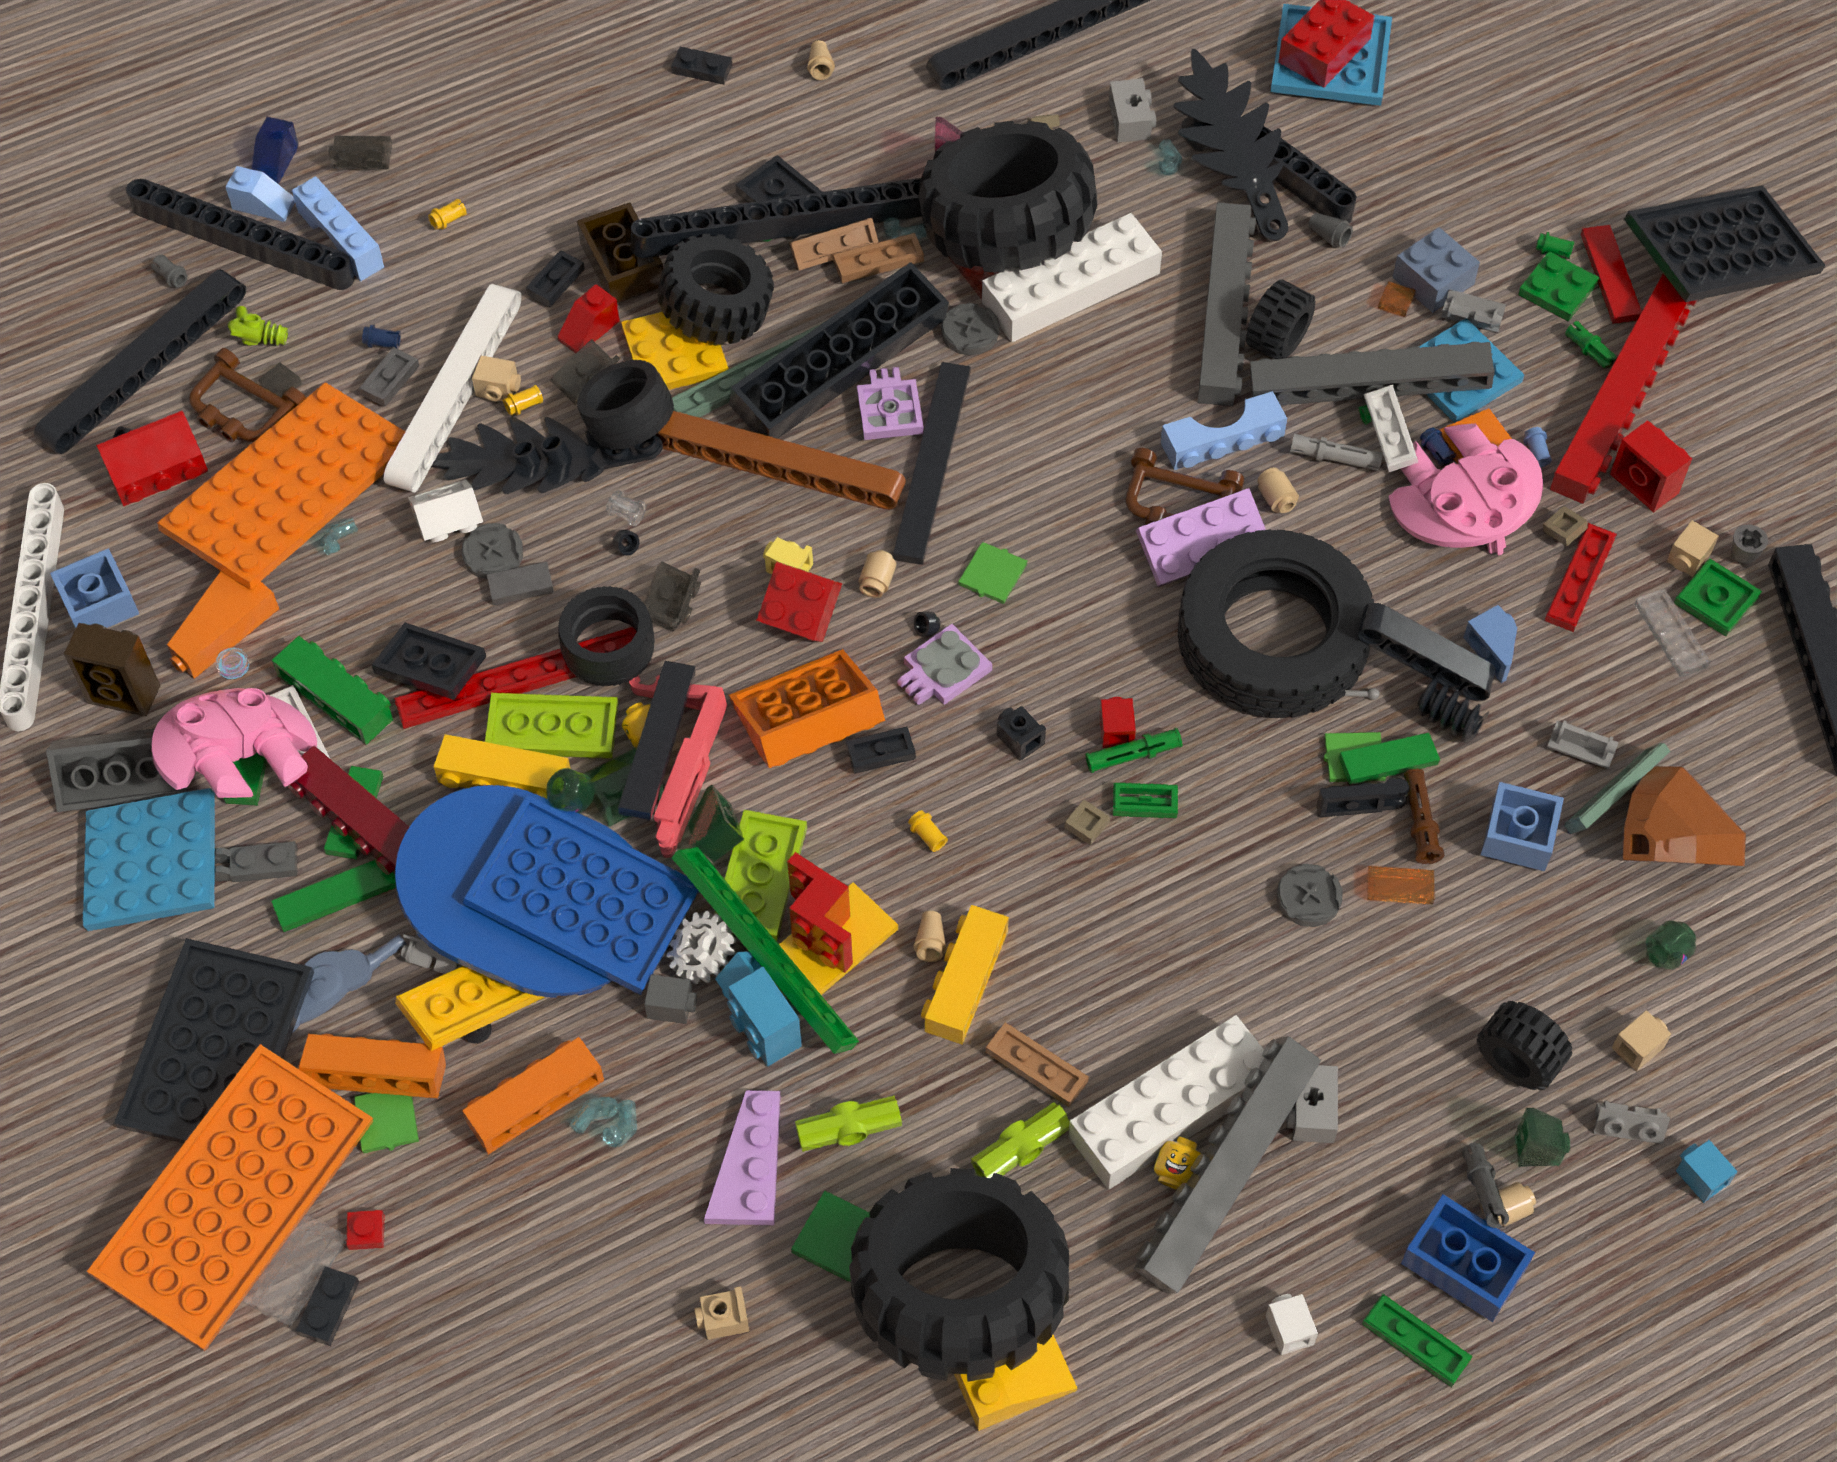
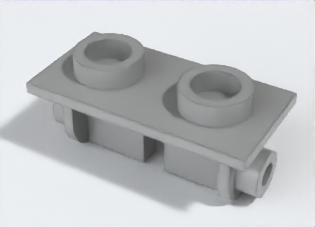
M1449 289L1442 310V318L1457 322L1467 318L1476 327L1498 332L1506 304Z
M1564 720L1563 723L1556 721L1547 748L1609 769L1619 742L1614 741L1611 736L1608 738L1585 731V729L1568 724Z
M417 932L415 936L403 935L404 938L411 939L410 944H405L401 951V957L405 958L407 963L429 968L432 958L435 957L437 960L433 970L444 974L463 966L430 948L419 938Z
M1604 1100L1603 1104H1596L1595 1116L1597 1120L1593 1133L1663 1144L1670 1117H1667V1113L1661 1112L1659 1108L1649 1109L1634 1106L1633 1111H1628V1105L1609 1103Z

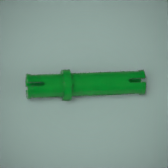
M1178 728L1155 735L1147 733L1138 740L1086 753L1085 759L1090 773H1094L1101 769L1146 756L1151 759L1156 757L1157 753L1178 747L1181 748L1183 746L1182 738Z

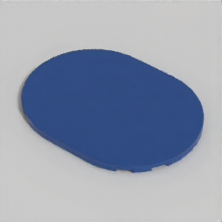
M501 785L470 787L448 794L428 806L413 821L405 833L399 847L395 867V884L400 908L404 917L408 919L422 941L440 955L514 989L536 996L551 998L575 994L580 996L602 989V986L612 982V980L468 907L463 904V900L527 794L631 847L626 840L609 827L577 812H566L573 810L532 792L515 787Z

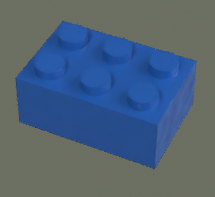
M1442 1195L1406 1249L1401 1264L1493 1322L1525 1273L1535 1252L1501 1230L1490 1227L1485 1220L1447 1196Z

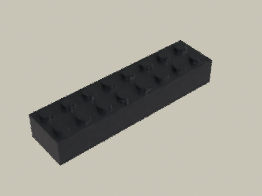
M910 262L733 385L730 390L729 405L753 432L778 439L869 374V370L877 369L945 320L949 302Z

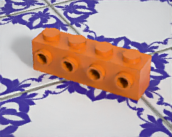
M308 1034L299 1064V1070L328 1089L437 1099L446 1068L443 1046L431 1051L425 1042L409 1043L395 1039L386 1041L365 1037H340L331 1034Z
M580 1037L573 1041H565L555 1049L554 1053L543 1060L537 1059L531 1062L524 1072L514 1078L509 1077L501 1081L496 1089L489 1094L478 1096L471 1100L467 1107L462 1110L465 1120L489 1155L604 1081L602 1069Z

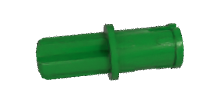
M1579 321L1573 322L1576 329L1569 325L1565 331V336L1581 348L1583 355H1589L1605 369L1611 368L1617 359L1616 355L1601 342V338L1598 335L1591 334Z

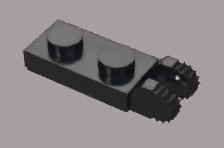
M1391 778L1385 783L1379 784L1363 783L1356 786L1321 788L1316 806L1318 816L1332 817L1378 813L1386 810H1395V808L1402 809L1407 801V796L1405 795L1408 794L1410 788L1408 782L1402 778Z

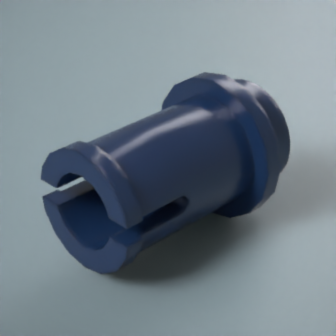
M372 324L370 327H364L362 343L367 344L368 348L380 346L399 349L401 331L375 328V325Z
M1431 427L1421 434V446L1427 448L1442 467L1449 464L1456 457V454L1441 437L1442 432Z

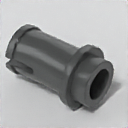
M158 255L153 259V262L160 267L151 263V268L164 277L169 286L178 288L186 283L188 276L182 266H176L165 255Z

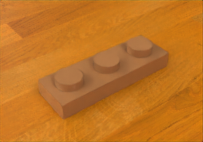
M867 218L791 241L789 245L796 269L802 270L832 261L833 254L879 243L872 218Z
M912 233L833 254V262L841 282L846 283L902 268L910 262L913 264L924 262V253L916 234Z
M1006 1022L986 1046L985 1053L1067 1107L1071 1106L1088 1083L1089 1076Z

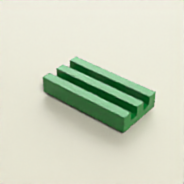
M1113 783V816L1177 818L1178 785ZM1120 794H1138L1140 796L1125 797L1120 796ZM1144 795L1171 796V798H1152V796Z

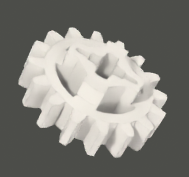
M705 911L703 917L697 912L694 913L693 921L691 922L683 919L684 927L682 930L677 929L675 933L677 935L676 939L672 940L669 944L673 947V950L667 953V957L672 960L669 965L670 968L676 971L678 976L683 979H690L694 984H698L700 979L706 983L709 982L710 974L712 973L718 976L720 966H726L729 963L726 960L727 955L735 954V951L730 948V945L736 942V938L730 934L732 930L719 915H713L709 911Z

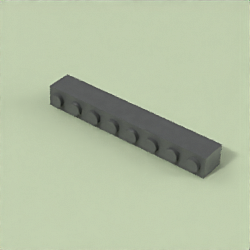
M1217 202L1198 403L1233 406L1234 396L1241 394L1242 377H1237V371H1243L1244 354L1239 353V348L1245 347L1246 330H1241V325L1247 324L1248 307H1243V302L1249 301L1250 285L1245 284V279L1250 280L1252 262H1247V257H1252L1254 240L1249 239V235H1254L1256 218L1250 217L1251 205Z
M1470 342L1458 345L1441 344L1434 347L1421 348L1413 346L1407 349H1380L1371 352L1352 351L1347 354H1320L1309 357L1292 356L1285 359L1272 360L1264 358L1258 361H1250L1252 397L1273 391L1280 405L1365 399L1364 394L1393 385L1396 396L1492 389L1494 378L1490 342Z
M1289 1036L1276 1040L1273 1039L1267 1044L1262 1053L1264 1060L1259 1068H1254L1245 1079L1244 1084L1247 1087L1241 1097L1237 1096L1228 1106L1226 1113L1229 1116L1223 1125L1217 1126L1210 1135L1209 1142L1211 1145L1205 1154H1200L1192 1164L1191 1171L1193 1174L1187 1183H1182L1175 1191L1172 1198L1175 1203L1168 1213L1164 1212L1154 1226L1156 1233L1151 1241L1145 1242L1137 1252L1136 1259L1138 1262L1133 1270L1165 1293H1179L1321 1062V1059Z

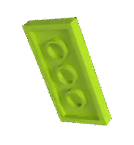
M491 693L485 742L561 757L613 758L618 698Z
M744 810L725 880L777 941L790 895L787 861L795 852L799 855L801 854L807 831V821Z

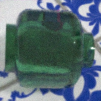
M570 768L556 771L548 780L546 788L548 801L553 807L575 813L585 811L592 803L595 793L592 779L588 775Z
M1667 920L1646 937V955L1649 961L1656 967L1674 970L1694 955L1696 951V935L1686 923Z

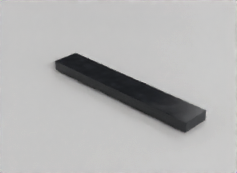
M664 661L618 807L619 815L651 820L695 677L696 666Z

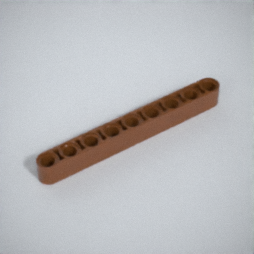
M673 411L670 420L655 435L661 439L664 450L887 510L896 507L906 483V479L901 473L889 468Z

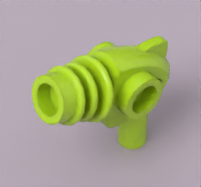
M244 306L236 308L237 318L229 321L227 324L231 332L230 334L241 338V341L246 345H257L262 339L264 345L268 344L269 339L271 345L274 341L277 346L279 344L285 345L287 342L288 328L280 324L277 329L276 323L271 328V321H268L265 326V320H262L259 315L248 314Z

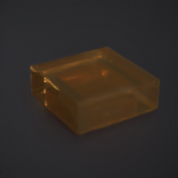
M1388 281L1379 301L1378 309L1406 317L1416 290Z

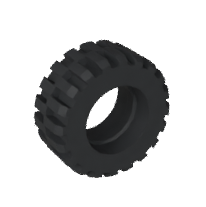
M701 234L699 238L692 236L685 239L684 242H679L668 253L658 286V303L666 319L670 318L669 322L676 330L678 328L683 330V335L689 338L691 336L698 338V342L702 343L710 341L714 342V345H723L724 342L734 344L740 342V339L745 340L751 337L753 333L761 328L773 295V275L769 266H766L764 258L760 254L756 255L755 249L751 246L741 244V240L733 238V240L727 239L725 235L717 234L716 237L710 236V234ZM699 284L718 285L727 289L733 295L715 294L705 290Z

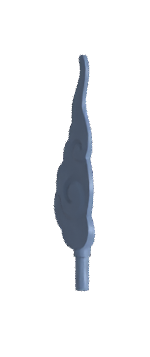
M398 934L378 950L368 955L350 949L341 952H323L312 957L305 966L312 967L314 975L293 1032L296 1031L300 1024L310 1021L331 1009L348 992L366 985L371 979L373 971L383 961L403 948L406 944L403 938Z

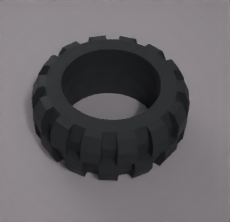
M1014 121L996 122L992 127L984 129L976 127L961 133L960 139L954 142L947 141L935 151L933 160L927 161L919 183L920 192L918 197L927 237L944 257L949 256L955 264L968 269L974 266L982 267L985 272H1005L1006 268L1015 267L1025 270L1040 266V261L1050 257L1054 260L1071 250L1073 241L1081 242L1089 231L1097 209L1094 167L1086 150L1067 131L1061 128L1051 130L1047 123L1028 121L1027 124H1014ZM1018 194V195L1009 196V197L996 198V197H1000V196H1004V195Z
M950 1168V1175L933 1177L930 1171L910 1178L904 1186L905 1190L898 1193L891 1189L878 1200L870 1210L869 1217H865L858 1227L851 1246L852 1262L849 1268L851 1296L855 1303V1314L865 1334L873 1342L878 1341V1348L887 1357L904 1369L910 1363L918 1365V1371L924 1377L947 1381L948 1374H967V1381L969 1382L992 1378L995 1368L1005 1364L1010 1370L1015 1369L1032 1358L1037 1352V1343L1045 1345L1064 1318L1063 1307L1069 1300V1249L1064 1231L1054 1220L1053 1213L1032 1191L1025 1195L1021 1194V1187L1015 1180L995 1172L991 1178L976 1176L975 1169ZM957 1248L976 1249L991 1253L1009 1263L1018 1272L1011 1281L998 1290L970 1299H946L932 1296L918 1290L902 1277L920 1259L942 1250Z

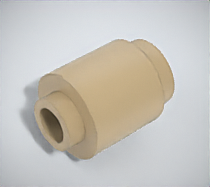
M1270 468L1258 477V489L1273 512L1287 513L1296 506L1299 495L1284 472L1279 471L1278 468Z
M877 550L867 555L859 577V590L866 596L880 598L883 596V593L888 591L897 565L890 553Z
M1515 1182L1499 1190L1504 1207L1509 1215V1221L1506 1225L1502 1222L1501 1216L1498 1217L1502 1227L1533 1214V1205L1536 1204V1200L1528 1186ZM1480 1204L1483 1216L1486 1219L1482 1205Z

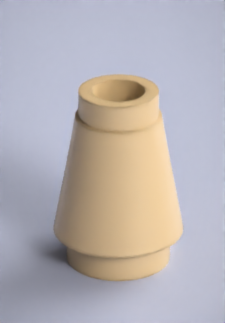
M820 40L811 44L807 65L808 72L817 80L829 78L835 69V64L826 43Z
M927 911L922 914L914 943V950L917 957L922 961L935 962L943 957L947 947L940 913Z

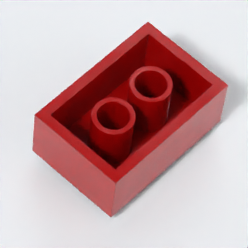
M1319 0L1282 38L1278 63L1325 88L1371 39L1375 15L1347 0Z

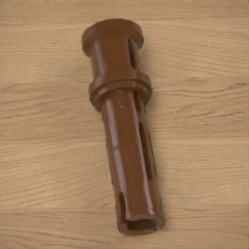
M1418 768L1411 769L1404 773V779L1408 782L1410 788L1408 797L1414 823L1410 834L1416 842L1415 860L1420 864L1437 863L1444 858L1445 853L1439 845V825L1432 818L1424 770ZM1416 793H1419L1422 808H1419Z

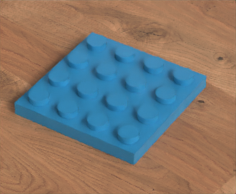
M1283 4L1270 92L1381 106L1392 17L1375 15L1371 39L1323 88L1278 63L1282 38L1312 8Z
M211 788L86 811L83 927L87 931L215 908V793Z

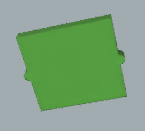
M982 542L958 581V585L978 593L979 597L986 596L1004 604L1028 561L1008 553L1007 549L1001 550Z
M1325 733L1326 754L1324 755V761L1327 762L1329 782H1348L1338 758L1340 752L1382 743L1381 733ZM1386 777L1369 781H1385Z
M370 1093L354 1097L355 1106L373 1118V1123L360 1139L363 1153L387 1148L392 1151L396 1146L419 1142L412 1096Z

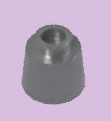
M1751 524L1738 527L1734 532L1731 554L1734 559L1744 564L1755 562L1767 547L1768 537L1766 533L1758 526Z

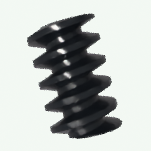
M1434 678L1419 698L1417 704L1419 706L1418 714L1424 717L1430 713V722L1436 723L1441 719L1440 727L1443 730L1452 726L1451 734L1453 736H1458L1463 732L1462 741L1465 743L1470 742L1482 728L1489 711L1483 716L1479 715L1480 704L1476 705L1473 709H1469L1470 698L1467 697L1459 703L1458 697L1460 692L1456 691L1449 697L1447 695L1449 685L1445 684L1438 690L1436 689L1438 679Z

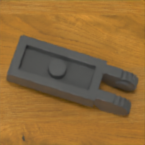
M294 841L233 847L230 850L216 848L215 864L230 863V868L222 865L215 866V882L230 880L232 882L296 876L298 875L297 844Z

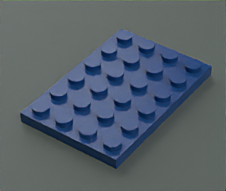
M527 794L465 895L463 904L642 995L650 980V976L656 970L699 890L686 875Z

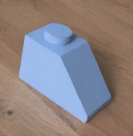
M237 166L226 185V191L233 210L285 222L295 204L294 196L260 171Z

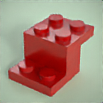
M795 852L787 861L790 892L795 899V902L789 907L793 941L802 950H811L817 954L820 960L829 968H838L846 973L853 964L851 933L842 928L850 918L849 887Z

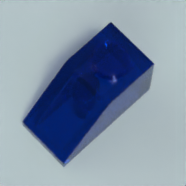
M267 116L255 139L252 170L265 173L277 184L280 183L299 147L293 122Z

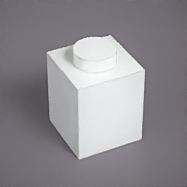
M1284 1294L1271 1301L1272 1304L1268 1306L1266 1319L1280 1355L1313 1346L1318 1332L1303 1294L1294 1297L1291 1294Z

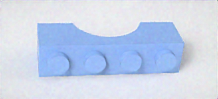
M316 176L292 189L298 213L313 230L317 227L323 229L337 250L348 255L353 273L360 282L384 268L379 245Z
M1272 391L1246 399L1242 417L1227 427H1207L1196 422L1191 417L1162 425L1161 445L1174 470L1184 467L1190 468L1197 463L1209 459H1219L1228 453L1247 450L1260 443L1278 440L1285 435L1287 417Z

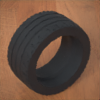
M627 360L605 368L584 385L577 399L580 416L592 437L600 446L614 450L630 448L650 439L664 428L674 410L670 391L661 374L654 365L645 360Z
M612 586L591 588L572 598L560 615L558 638L561 653L569 670L577 678L579 677L580 680H584L592 685L595 684L596 686L620 685L636 678L646 669L649 661H651L655 642L652 619L645 604L632 592ZM604 620H619L631 625L637 631L631 642L623 648L609 653L592 652L582 648L576 642L583 630L594 623Z

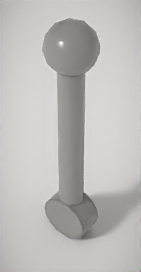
M1370 688L1368 691L1345 690L1344 696L1368 697L1371 700H1376L1380 693L1376 688Z

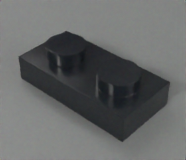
M680 46L671 69L672 74L724 85L733 63L732 57Z
M560 250L526 287L527 295L551 307L585 270L584 262Z
M908 726L846 741V748L854 774L916 759V751Z
M325 1266L296 1328V1333L299 1336L331 1346L359 1285L358 1277Z

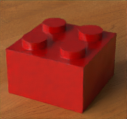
M1647 420L1622 438L1610 475L1654 513L1679 494L1692 458L1682 447L1677 446L1660 428H1656Z
M776 561L757 621L814 641L823 642L843 583Z

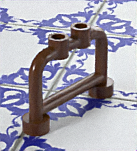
M221 348L214 356L216 364L193 387L189 395L191 408L199 414L197 416L199 423L207 429H211L215 424L222 427L219 430L220 434L231 443L238 437L248 442H254L292 409L307 399L302 392L294 387H289L281 398L236 372L235 369L240 364V361L235 354L226 348ZM221 376L278 410L260 429L249 430L236 418H228L215 406L204 404L201 401V397Z
M1137 448L1134 450L1131 459V465L1135 469L1126 493L1125 503L1133 515L1146 519L1145 525L1175 514L1168 513L1160 506L1148 508L1138 503L1137 498L1144 477L1219 495L1220 498L1240 492L1245 478L1237 471L1225 470L1221 473L1217 483L1154 467L1157 455L1150 449Z

